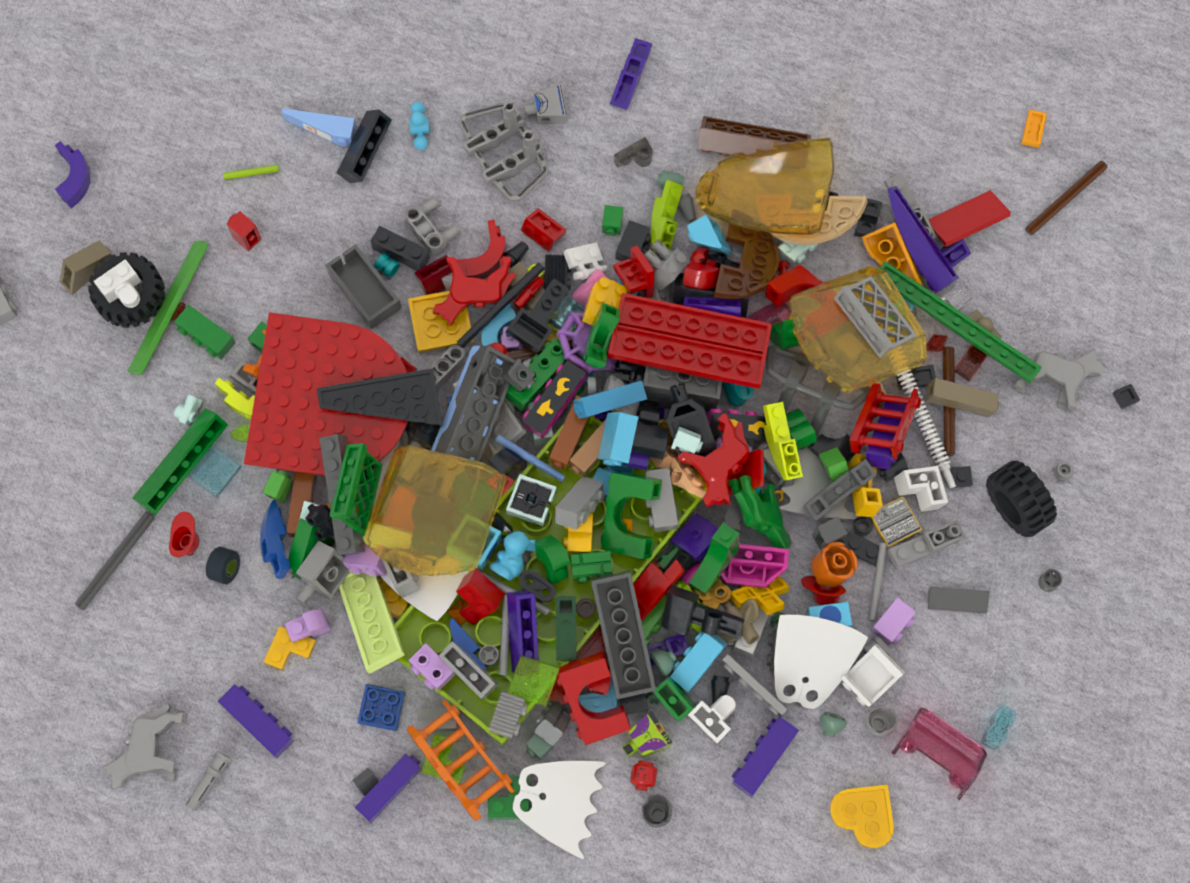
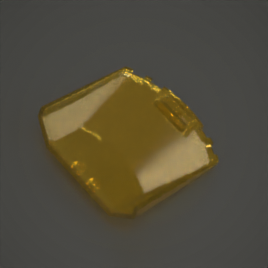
M868 266L790 297V319H793L795 327L793 331L801 349L812 365L828 376L826 379L830 383L834 381L842 387L840 390L846 393L921 366L927 360L925 332L887 271ZM870 276L917 334L915 339L888 352L882 358L878 357L834 300V297L841 288L849 287ZM866 284L865 290L873 292L871 286ZM852 291L860 299V293ZM864 295V300L872 303V297ZM876 299V304L884 307L885 304L881 300ZM864 306L868 313H871L872 308ZM876 310L875 315L884 318V312ZM888 314V319L896 322V318ZM875 321L883 329V323ZM887 325V330L895 333L896 327ZM900 329V335L909 336L905 330ZM887 336L892 344H894L895 338Z
M410 445L394 449L363 541L379 558L389 562L396 568L413 574L424 576L450 574L452 576L457 575L459 572L475 570L506 483V477L483 462Z

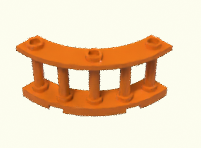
M444 700L442 703L447 709L444 714L423 730L419 729L417 731L413 725L406 730L444 783L476 822L482 817L478 812L479 805L504 786L511 794L514 792L510 785L512 780L506 772L502 774L484 752L486 748L483 743L473 738L458 717L460 712L454 704L450 706ZM453 718L459 729L435 747L432 746L430 748L425 741L428 739L427 736ZM465 735L473 747L450 765L446 764L443 766L438 759L439 753ZM479 753L487 765L464 783L460 782L457 784L451 777L454 774L453 772ZM493 771L499 780L478 797L469 800L465 795L468 792L467 790Z

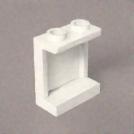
M876 644L841 679L843 680V686L848 691L853 690L857 695L856 699L863 706L867 705L870 707L905 672Z

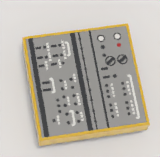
M903 496L881 507L874 517H870L883 542L887 543V548L922 531Z

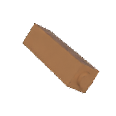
M606 419L569 460L570 469L579 476L581 474L585 477L599 462L598 454Z

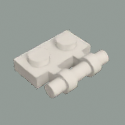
M597 242L563 251L569 269L576 268L577 272L573 273L575 280L588 279L596 269H600L603 273L608 271L606 265H598V262L602 261L603 258ZM589 265L590 269H586L584 266Z

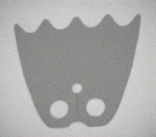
M809 445L805 446L803 450H797L801 460L800 465L803 477L795 478L792 486L782 488L789 496L790 502L787 505L780 506L781 510L810 515L804 504L831 483L820 458L808 449ZM852 493L832 507L822 517H839V519L858 518L859 516L855 515V511L849 512L844 507L845 502H853Z

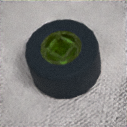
M221 546L215 548L206 563L205 571L208 579L226 585L231 583L235 579L240 567V555L237 551Z

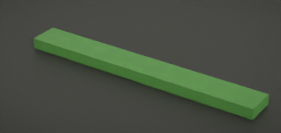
M194 241L128 369L129 373L135 375L143 374L209 244L206 242Z

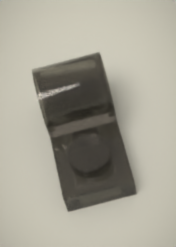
M646 137L614 154V163L618 168L622 165H628L634 159L639 166L647 167L652 162L653 149ZM645 153V154H647L648 156H647V157H642V156H640V154Z

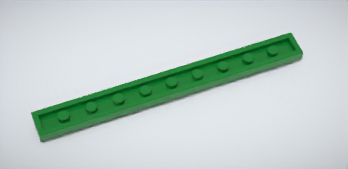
M886 261L874 274L876 280L1029 384L1042 369L1040 365Z

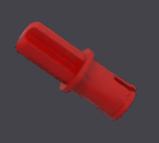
M537 276L513 301V304L518 309L524 308L531 298H535V294L544 284V280Z

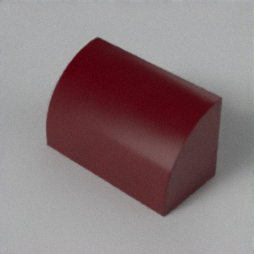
M447 255L414 272L426 295L439 293L446 289L441 278L452 273L451 267L447 263Z

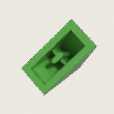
M837 447L819 454L830 482H833L849 470L846 459Z

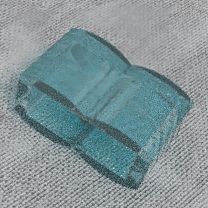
M1004 705L995 710L990 719V726L983 733L982 744L993 750L1001 747L1007 739L1008 729L1015 722L1016 711Z

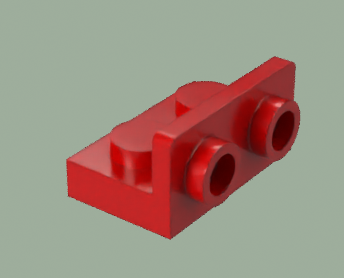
M539 208L525 218L521 231L548 252L552 250L554 243L565 235L567 230Z

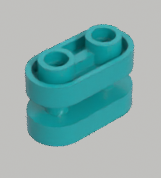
M722 382L728 402L734 407L743 406L753 395V388Z

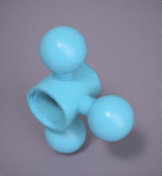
M417 101L411 105L412 115L409 118L411 135L417 134V137L414 139V147L418 150H424L428 146V140L423 134L429 133L428 117L424 115V104Z

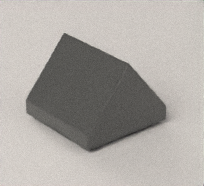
M369 768L352 780L364 796L379 782Z

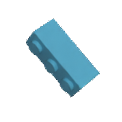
M701 631L695 638L697 643L694 647L690 645L684 652L685 658L683 661H678L673 666V674L670 678L687 692L691 691L728 645L720 636L708 635Z

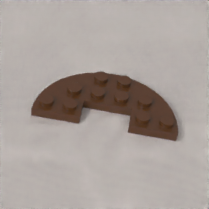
M735 210L731 214L726 242L743 246L739 268L723 264L720 266L714 297L722 299L746 298L761 292L767 287V283L774 279L779 265V251L772 240V235L764 226L760 227L754 222L755 219Z

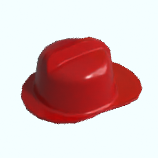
M183 511L177 514L172 521L169 552L173 557L177 558L184 555L192 556L199 546L200 538L195 532L193 515Z
M805 576L801 579V584L812 591L814 601L819 605L836 604L839 602L840 596L846 593V589L840 585L828 587L818 584L815 576Z

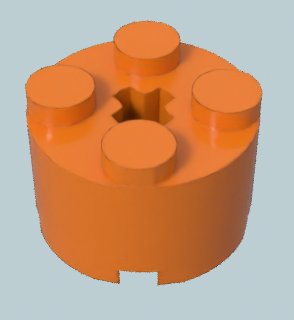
M841 542L829 543L811 559L812 571L817 583L828 587L841 585L857 569V558L851 549L848 550L845 544Z

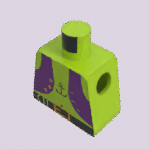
M650 711L627 732V736L631 741L622 746V749L627 757L638 751L640 756L644 758L670 747L673 742L653 712Z

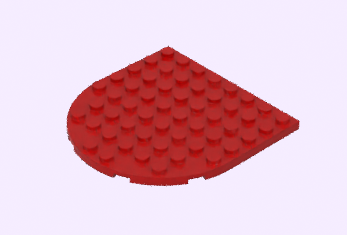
M269 312L244 465L325 476L319 438L336 434L347 436L348 444L364 443L367 446V452L376 460L381 461L396 446L406 430L408 421L320 409L317 388L407 373L396 351L374 332L354 324Z

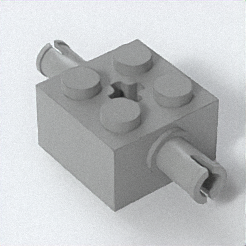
M318 541L297 570L296 574L305 581V586L295 599L303 605L307 604L315 591L331 599L349 574V569L343 564L344 558L342 555H337L336 543L330 547Z

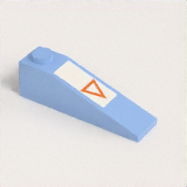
M282 108L284 120L339 146H350L356 131L355 118Z

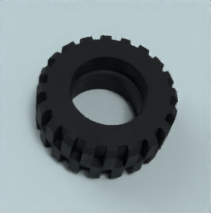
M121 252L120 256L113 254L109 256V260H102L100 262L101 266H96L93 270L95 275L90 276L89 282L91 285L88 286V292L90 293L91 302L103 319L107 322L110 321L112 325L119 326L121 324L123 328H129V325L137 327L140 326V322L147 323L149 322V317H155L157 308L160 309L163 304L161 300L165 299V285L154 264L148 261L146 257H139L137 253L132 252L130 255H127L126 252ZM125 259L136 272L139 279L143 281V289L139 294L140 302L133 308H128L123 303L115 301L109 303L94 283L97 278Z
M1010 461L988 476L986 488L988 489V495L991 497L990 500L1003 520L1016 533L1021 534L1023 537H1033L1055 521L1057 517L1055 502L1051 498L1049 490L1044 486L1043 481L1038 478V475L1029 466H1025L1023 462Z

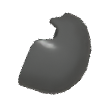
M651 795L642 806L643 819L649 826L655 828L665 826L672 817V805L662 795Z

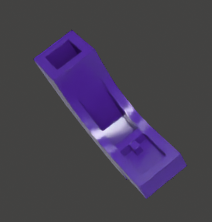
M60 141L55 147L59 154L70 164V173L67 179L55 190L59 197L72 209L87 193L90 185V170L78 149L73 151L68 144L65 146Z

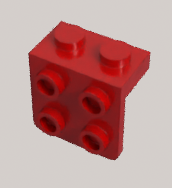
M758 449L750 452L749 458L742 465L741 471L736 475L732 474L729 477V481L738 479L741 486L740 477L747 475L751 477L753 489L761 487L764 483V451ZM728 482V493L734 495Z

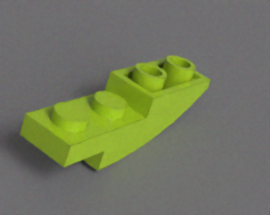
M666 180L661 198H655L651 218V244L653 245L660 239L669 250H671L678 222L674 221V217L683 190L682 185L670 180Z

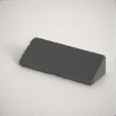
M930 587L928 590V609L987 613L989 591Z

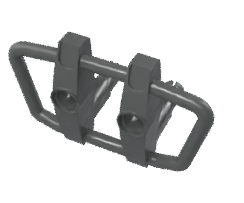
M769 346L766 354V373L774 380L784 384L778 403L783 402L785 414L796 390L820 400L811 422L813 429H815L816 437L819 436V432L832 405L852 411L866 401L870 387L847 375V371L841 370L837 366L833 368L812 359V356L806 355L802 351L796 353L787 349L781 350L779 346ZM773 353L793 359L788 377L773 370ZM809 366L829 374L823 387V393L801 384ZM844 382L864 391L851 403L836 399L841 392Z

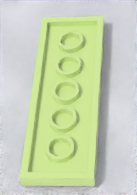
M349 572L340 585L339 590L366 671L370 674L401 658L405 653L378 576L373 577L364 573L356 575Z

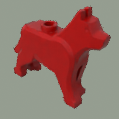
M447 257V263L451 267L453 276L450 292L443 303L435 305L433 314L440 315L442 320L448 321L449 326H452L460 313L471 304H474L475 308H485V304H496L505 295L508 287L517 276L514 272L509 274L511 257H502L500 259L501 267L491 273L487 280L467 277L464 260Z
M725 413L718 418L720 422L718 430L723 432L722 446L712 451L706 457L685 451L677 456L679 462L695 467L701 479L706 483L707 492L703 500L707 508L712 505L722 506L726 503L729 506L731 504L728 493L729 477L741 471L742 465L748 460L750 454L744 437L742 422L737 423L735 428Z

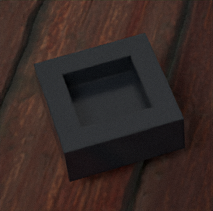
M1132 384L1113 392L1121 410L1140 401Z
M971 466L951 467L950 471L956 485L954 488L972 487Z

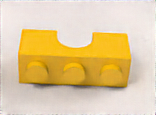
M855 454L848 464V469L866 459V455ZM872 479L852 492L856 516L874 517L883 506L880 489L872 488Z

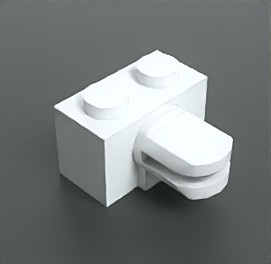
M126 259L94 281L109 303L119 298L126 307L133 308L140 302V295L134 286L140 283L141 280Z
M728 695L721 696L710 707L702 700L688 716L718 743L731 730L724 721L735 710L736 704L734 699Z

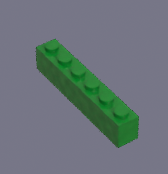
M205 408L132 499L145 510L156 515L226 429L228 424L216 413Z

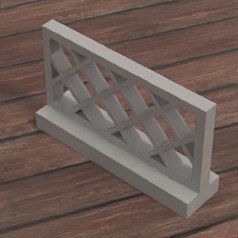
M871 276L849 287L841 288L834 297V300L879 358L886 356L888 352L915 339L917 336ZM869 284L873 292L865 290V285ZM852 291L860 293V299ZM864 295L872 297V303L865 301ZM876 299L881 300L885 304L884 307L877 305ZM864 306L872 308L871 313H868ZM876 310L884 312V318L875 315ZM888 314L893 315L896 318V322L889 320ZM875 321L883 323V329ZM887 325L896 327L895 333L888 331ZM900 329L905 330L909 336L900 335ZM887 336L895 338V343L892 344Z

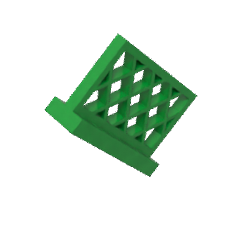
M364 443L347 444L330 517L334 520L340 519L359 535L366 536L383 465L367 452V446ZM371 465H373V466L375 467V469H374V474H373V472H372V467H371ZM365 469H366V473H367V477H368L367 479H366L365 473H364V470H365ZM368 482H369V485H370V491L368 490V486H367V483H368ZM360 487H362L364 496H361ZM356 505L358 506V510H359V514H358V515H357V511H356V507H355ZM359 518H361V522H362L361 527H360V523H359Z

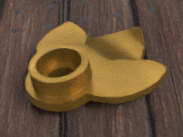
M718 578L706 596L695 589L692 590V592L700 594L699 599L703 600L701 604L714 609H718L720 604L727 603L732 596L730 588L727 585H723L720 578ZM724 591L722 596L718 595L719 592Z

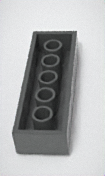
M628 570L590 579L616 699L656 691L631 572Z

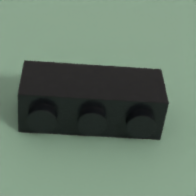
M381 226L378 227L370 241L373 250L381 254L386 253L391 259L416 271L425 267L430 259L429 249Z

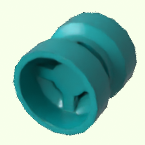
M382 253L374 264V268L384 272V275L388 278H392L400 267V263L396 260H391L390 256L386 253Z

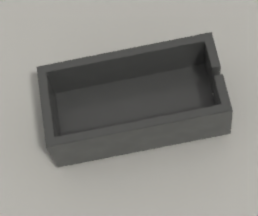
M355 244L342 253L346 264L343 265L340 256H338L325 266L336 285L370 329H373L402 307L398 297Z

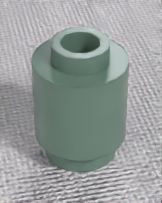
M663 170L662 174H658L657 184L660 185V189H664L666 180H670L683 186L684 176L680 175V173Z

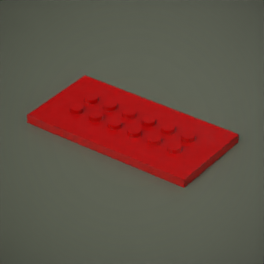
M622 293L619 304L620 319L613 331L607 358L760 389L771 323Z

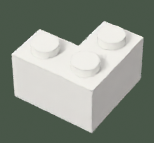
M938 466L904 470L894 477L899 496L916 494L921 512L938 510L948 503Z

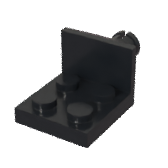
M679 383L678 389L676 385L671 386L670 391L674 401L669 409L666 421L673 440L680 426L701 435L700 441L703 444L699 453L695 452L697 455L717 449L705 411V402L692 395L689 396L685 383ZM676 446V450L679 456L682 453V451H680L679 447Z

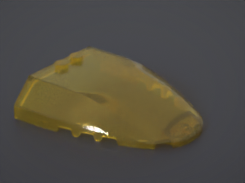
M818 138L793 141L790 143V146L779 147L774 145L773 149L762 151L757 149L754 154L747 156L740 154L718 162L717 168L711 172L706 171L699 180L696 189L697 202L706 214L740 227L777 234L812 235L821 231L834 175L833 144L831 139Z

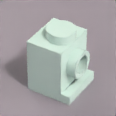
M679 426L671 448L675 450L677 446L682 452L699 453L703 444L700 441L701 435Z

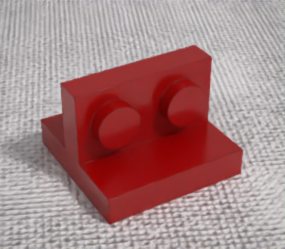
M634 246L631 248L630 259L613 264V270L629 294L642 291L646 298L653 297L654 269L639 247Z

